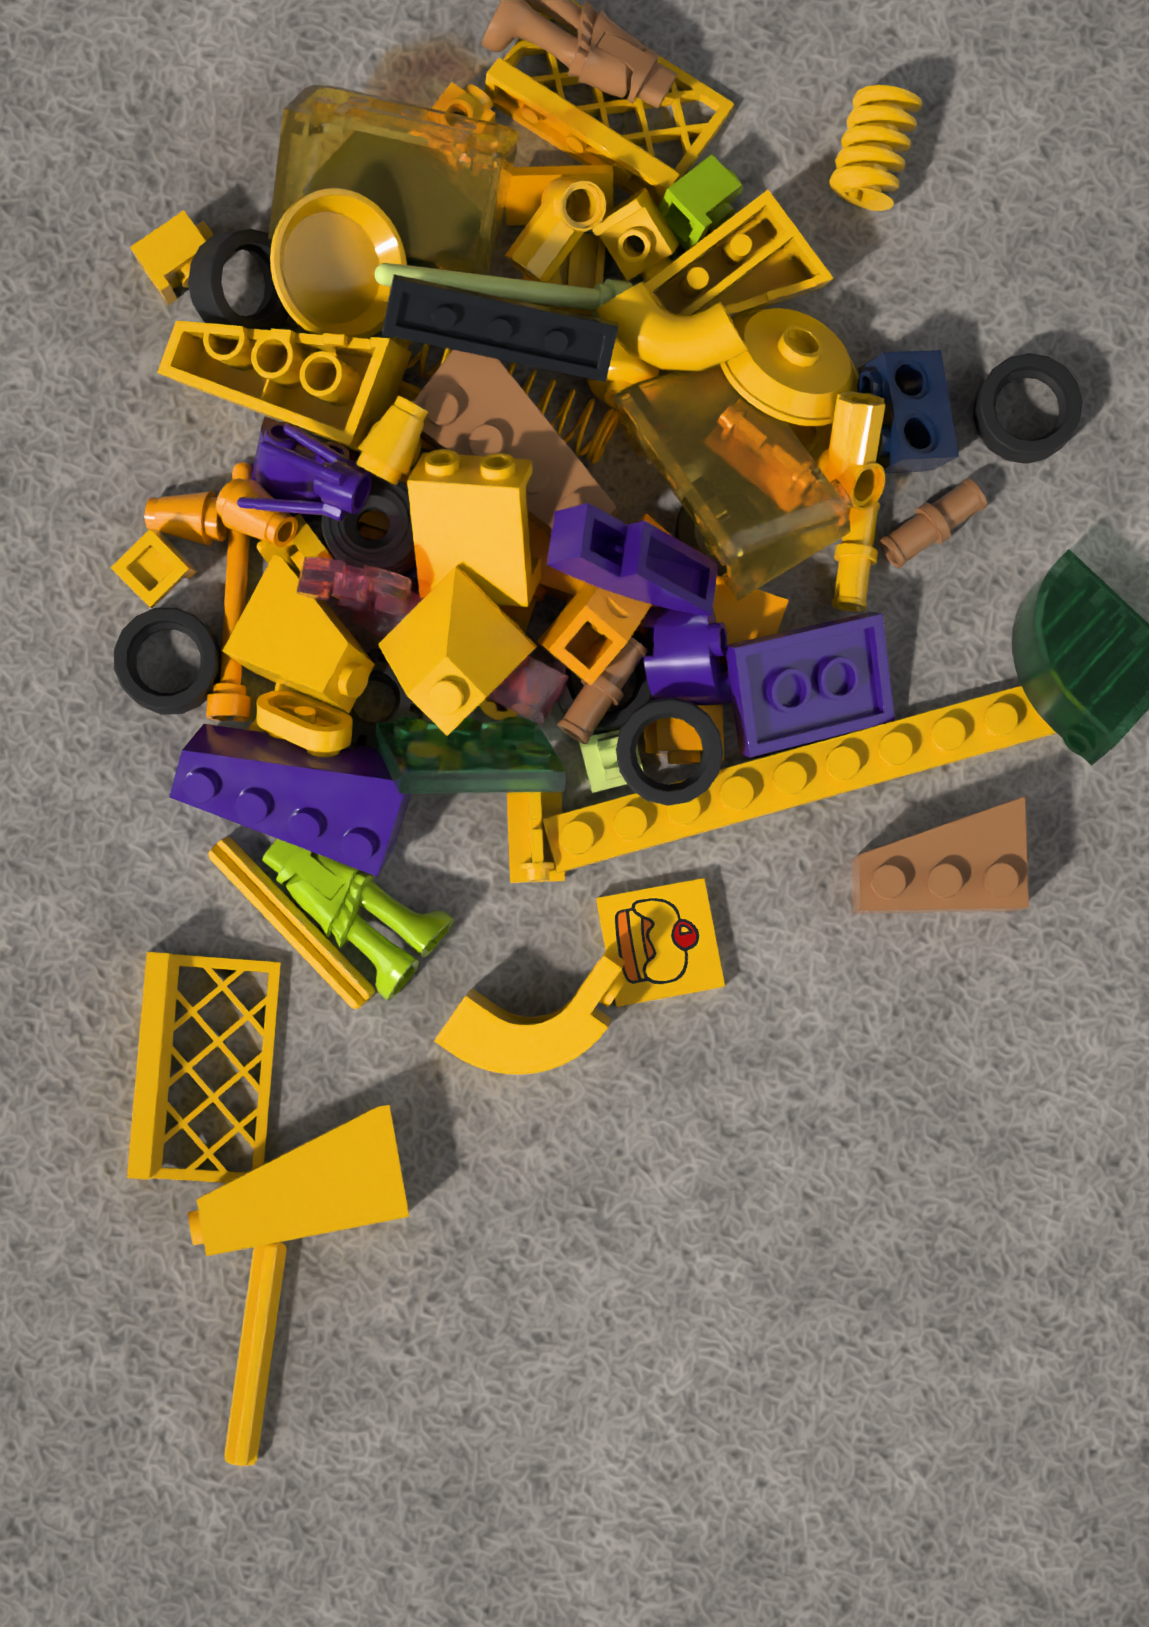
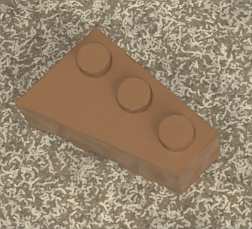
M1025 796L854 857L852 859L853 914L1020 911L1029 908Z

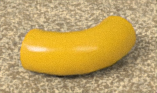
M640 282L596 309L599 318L618 323L616 340L628 354L662 370L701 371L732 360L748 350L743 338L720 301L708 309L693 315H676L663 309L651 296L644 282Z

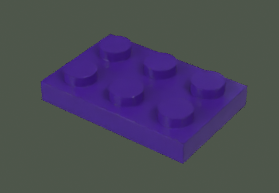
M871 611L725 645L738 748L741 755L753 757L895 721L883 614Z

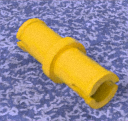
M879 502L865 511L845 505L841 544L835 546L834 559L839 562L834 599H832V607L846 612H861V610L866 611L867 609L866 599L870 568L877 563L878 550L873 548L877 514L880 509Z

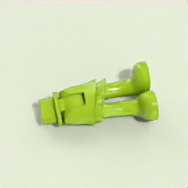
M280 839L275 840L262 858L264 863L278 873L276 881L286 885L291 896L321 925L327 936H330L332 933L334 934L339 948L350 941L369 958L377 970L376 988L379 994L388 1001L392 1000L411 979L419 966V961L392 943L359 916L361 907H364L389 926L422 957L428 956L454 923V918L444 911L434 910L420 914L407 908L373 882L374 875Z

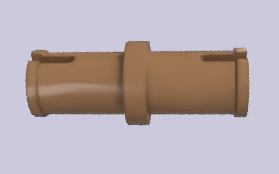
M966 478L962 481V484L935 503L925 502L915 510V517L888 536L880 539V548L888 561L900 569L904 566V563L934 542L941 545L951 537V530L987 507V500L979 486L971 479Z
M631 637L592 685L581 680L584 687L557 726L573 739L587 744L590 736L612 704L618 705L624 697L621 689L642 657H645L647 654V649Z

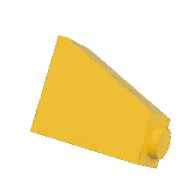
M273 555L222 650L248 671L347 713H350L358 696L365 690L369 675L375 665L313 584H309L298 570L277 555Z

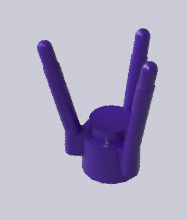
M288 423L283 428L287 435L329 462L321 464L268 441H262L259 447L265 453L316 475L313 491L321 496L322 502L240 497L237 500V505L240 508L324 515L342 521L346 511L357 514L364 507L371 490L372 474L370 471L357 465L356 461L346 458L310 434Z

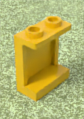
M447 449L435 450L421 455L407 480L420 598H425L458 565L495 604L529 606L542 578L540 558H532L530 553L526 485L533 473L531 460L513 458L505 453H494L487 456L458 455L457 452Z

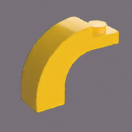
M606 949L574 996L561 1008L541 1016H521L510 1013L471 988L434 1042L464 1062L491 1072L522 1075L543 1072L564 1065L587 1051L609 1028L612 1018L597 1009L596 1005L600 1002L608 1008L625 984L626 979L619 975L625 961L609 949Z

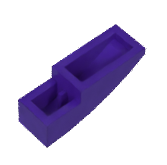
M590 503L555 511L547 565L576 579L637 601L694 615H712L719 564L717 561L646 521L627 525Z

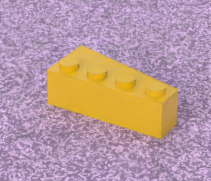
M176 320L157 373L190 388L275 420L290 423L299 429L362 452L358 449L359 445L367 437L372 426L393 405L412 352L390 338L371 337V339L348 337L343 334L295 333L292 330L271 328V330H260L235 325Z

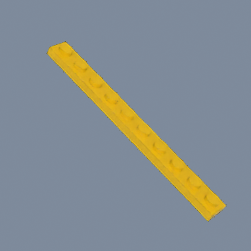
M1068 672L721 769L708 790L687 803L667 806L649 802L637 793L542 819V824L556 873L559 874L1076 729L1086 725L1071 673Z

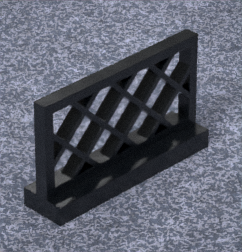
M393 274L382 335L606 382L618 331V323L594 316Z

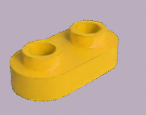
M271 691L262 694L257 699V725L274 738L288 740L307 749L309 754L317 757L335 756L340 753V750L347 748L352 743L353 719L344 711L295 691Z

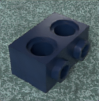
M941 350L883 352L858 368L857 392L870 393L884 398L885 410L876 463L883 467L885 474L934 470L959 457ZM896 381H897L898 384L900 385L901 390L898 388V386H897V384H896ZM904 433L909 438L910 444L907 442Z

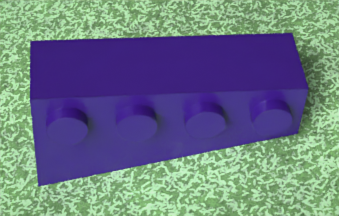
M203 724L181 751L169 798L378 877L396 844L424 755L407 752L402 757L378 753V748L356 745L353 750L342 749L339 754L332 757H317L309 754L307 749L288 740L274 739V737L266 732Z

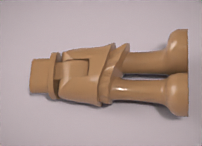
M501 0L482 41V47L495 53L502 52L515 38L526 40L546 50L569 67L567 76L579 77V83L593 86L605 93L621 98L630 90L627 101L633 104L639 98L657 109L677 77V73L657 62L660 57L658 53L651 48H647L640 40L613 22L602 8L597 13L588 0L582 9L571 0ZM538 12L543 13L551 17L552 19L556 20L557 22L561 23L569 30H571L574 33V36L564 31L563 29H561L560 27H558L557 25L543 17Z

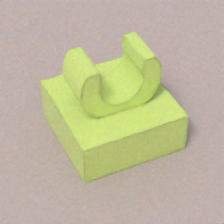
M620 729L591 736L587 744L579 742L592 794L628 785L619 772L616 755ZM636 746L637 761L643 770L638 747Z

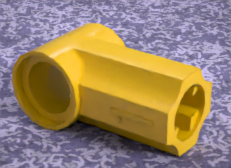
M563 176L553 179L544 189L541 206L504 256L512 265L534 281L548 283L583 233L595 228L602 221L606 212L604 193L598 185L587 180ZM574 190H577L581 197V207L573 217H569L566 211V201L568 196Z
M852 391L837 393L829 448L818 457L812 470V475L815 477L812 486L818 494L863 511L872 508L878 502L885 486L884 469L880 464L876 463L885 410L884 398L870 393H856Z

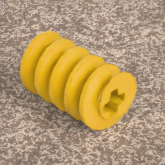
M871 85L859 89L853 97L854 109L847 117L848 129L841 138L843 149L836 156L835 163L837 169L832 173L829 181L830 188L834 193L846 202L871 211H884L891 209L894 206V201L882 192H895L900 186L899 179L888 172H901L905 168V159L896 153L906 152L911 147V140L903 133L912 132L916 129L917 121L909 113L918 112L922 108V99L915 93L903 88L888 85Z

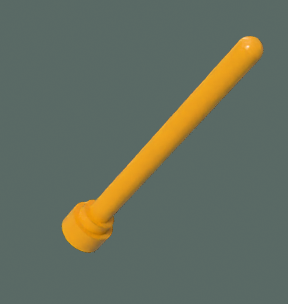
M247 462L237 463L232 470V480L236 478L252 479L253 467ZM229 529L220 678L219 683L213 686V693L207 695L206 718L214 721H228L227 716H234V722H248L251 716L252 698L246 696L247 687L241 685L242 665L222 651L246 607L250 536Z

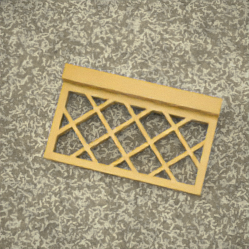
M571 0V1L574 2L578 7H580L581 9L583 8L582 5L578 4V3L575 2L574 0ZM538 12V13L541 14L543 17H545L546 19H548L549 21H551V19H552L551 17H549V16H547V15H545V14H543V13ZM520 38L502 60L498 57L488 70L484 90L493 101V107L583 165H613V184L631 196L646 187L657 207L667 188L691 170L735 105V103L660 56L657 62L677 73L669 93H667L660 107L672 106L676 127L649 131L644 110L655 107L639 98L633 104L627 101V99L604 102L602 91L591 86L594 104L575 106L567 101L564 97L562 86L581 84L578 82L579 77L567 76L568 72L559 73L556 57L539 46ZM546 54L550 75L530 77L516 68V66L525 56ZM677 86L683 89L684 91H678ZM700 100L716 111L708 123L686 126L681 104ZM635 111L640 132L620 135L610 128L607 115ZM697 137V139L691 145L689 138ZM680 140L683 158L675 169L655 157L653 143Z
M146 952L127 1178L226 1183L246 1172L227 1171L213 1153L238 1132L253 1148L252 1169L264 1164L281 962ZM179 966L203 968L218 986L192 1007L177 990ZM213 969L236 971L222 981ZM244 971L268 972L266 997L248 1011L227 986ZM223 991L243 1016L218 1037L197 1011ZM176 999H178L188 1012L175 1022ZM265 1006L264 1027L262 1028L253 1015ZM192 1016L213 1042L187 1063L173 1046V1034L179 1026ZM248 1020L263 1038L262 1051L243 1067L223 1041ZM218 1046L239 1071L216 1091L212 1092L192 1067ZM173 1055L183 1067L170 1077L171 1057ZM261 1061L258 1084L248 1071ZM188 1072L208 1097L182 1118L168 1102L169 1087ZM244 1076L258 1092L257 1107L238 1122L218 1097ZM214 1102L234 1127L208 1148L190 1128L188 1123ZM168 1111L178 1123L165 1133ZM256 1117L253 1140L243 1127ZM182 1128L204 1152L186 1168L162 1167L164 1143ZM209 1158L218 1170L196 1168Z

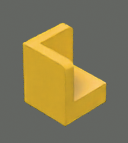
M149 529L110 567L149 608H154L184 577L191 579L198 572L161 532Z

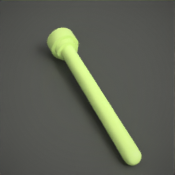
M381 263L376 267L374 273L376 281L383 286H391L393 274L526 303L590 310L594 317H599L596 309L633 286L628 281L607 279L603 284L597 283L593 288L393 263Z

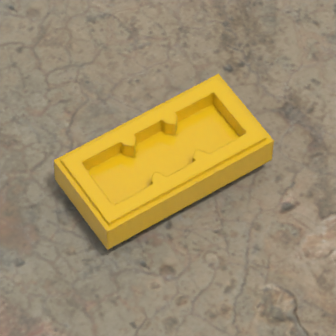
M613 165L504 167L506 226L527 225L541 206L545 187L553 179L561 176L587 180L598 185L605 196L606 211L613 208ZM574 190L566 201V211L569 217H573L581 207V197L577 190Z

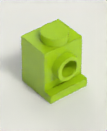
M711 154L667 188L658 209L680 245L688 251L705 237L708 230L713 232L732 217L735 209L731 204L742 193V185L737 175L732 170L725 168Z

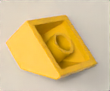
M458 565L378 644L406 695L447 736L537 647Z

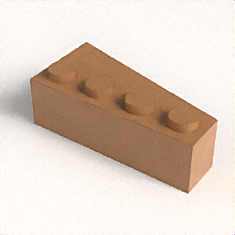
M452 350L412 402L428 411L420 437L436 450L447 449L457 452L458 455L473 456L505 453L513 458L531 460L533 473L526 485L528 519L550 536L554 514L558 510L590 503L616 519L618 518L617 506L499 359Z

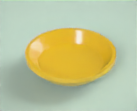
M340 188L322 189L307 194L293 203L284 213L276 227L271 245L270 263L275 289L289 315L303 329L311 334H343L355 338H369L383 329L390 286H383L376 281L374 276L375 269L381 263L407 265L404 247L395 226L385 212L373 201L354 191Z
M771 308L751 310L741 313L732 319L748 350L732 360L721 363V368L734 389L744 399L764 413L797 425H827L833 423L837 393L848 391L858 393V374L845 346L833 331L815 318L791 309Z

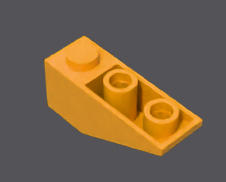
M644 513L637 521H646L671 535L647 513ZM585 583L537 642L579 678L592 685L629 641L652 604L637 601Z

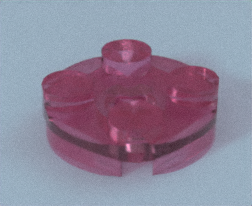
M306 557L303 559L296 593L321 600H329V596L332 594L333 597L339 598L337 606L345 609L370 613L372 603H375L374 609L378 611L406 616L411 598L412 583L405 576L364 565V568L360 569L345 566V561Z

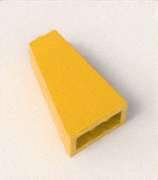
M390 1105L376 1106L197 1197L198 1210L187 1212L193 1246L204 1244L206 1256L409 1217Z

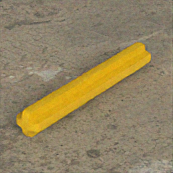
M226 836L211 848L208 853L209 859L351 1008L357 1010L373 997L375 989L368 980L232 838Z
M281 1242L253 1247L224 1452L225 1461L237 1466L255 1465L258 1460L287 1253L286 1244Z

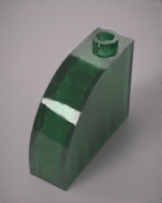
M1068 549L1037 580L1021 601L1012 628V655L1019 682L1034 709L1064 740L1066 746L1073 753L1083 757L1092 766L1113 749L1149 710V623Z

